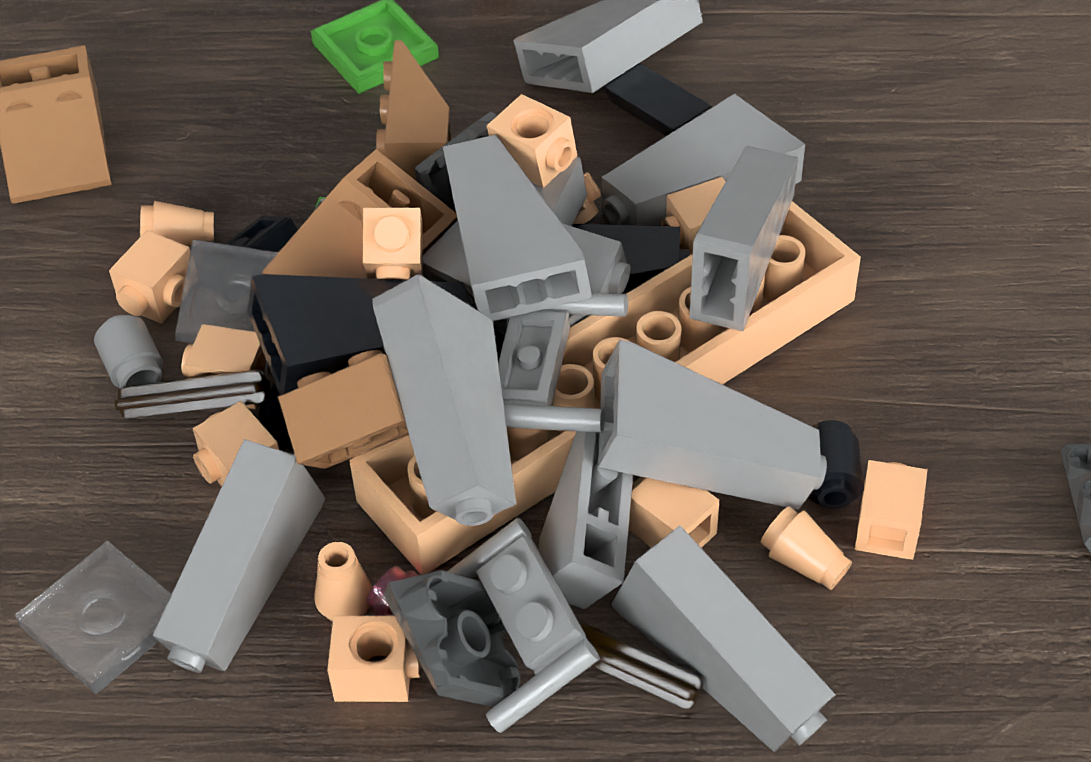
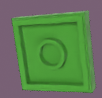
M380 0L311 31L314 46L358 94L384 83V61L393 60L394 40H402L420 66L439 58L438 45L394 0Z

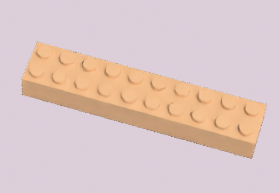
M792 201L744 331L689 319L692 254L628 292V313L626 317L590 315L570 327L552 406L600 409L601 373L619 339L633 342L723 385L854 301L861 257ZM507 428L516 505L494 514L490 521L481 525H462L456 520L429 507L409 435L349 460L356 502L421 575L427 574L554 493L576 431Z

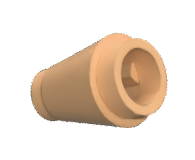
M154 200V206L141 205L140 237L146 230H149L185 246L202 244L203 242H214V212H203V210Z
M790 506L786 507L774 519L760 542L770 550L769 558L819 584L822 583L829 590H832L839 583L852 564V561L843 555L844 553L805 510L798 513Z
M343 542L330 543L323 547L318 555V571L314 595L315 605L318 611L332 622L333 616H364L373 601L374 590L351 546Z

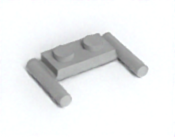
M591 293L592 298L510 317L498 362L507 428L603 432L605 424L604 409L552 406L570 330L569 314L626 317L628 313L627 294Z
M519 518L513 520L447 571L473 580L480 578L525 666L532 669L536 675L486 712L488 721L499 733H502L600 659L595 648L587 640L583 629L538 548L532 541L529 529Z

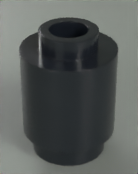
M836 420L821 421L812 427L819 430L820 455H824L827 461L826 475L821 487L817 490L813 489L808 498L823 507L838 509L849 505L860 497L864 489L859 440L846 423Z

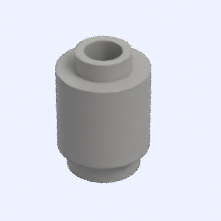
M117 315L106 320L97 330L94 336V344L113 385L122 388L124 386L161 382L163 377L161 371L163 360L144 321L134 315Z

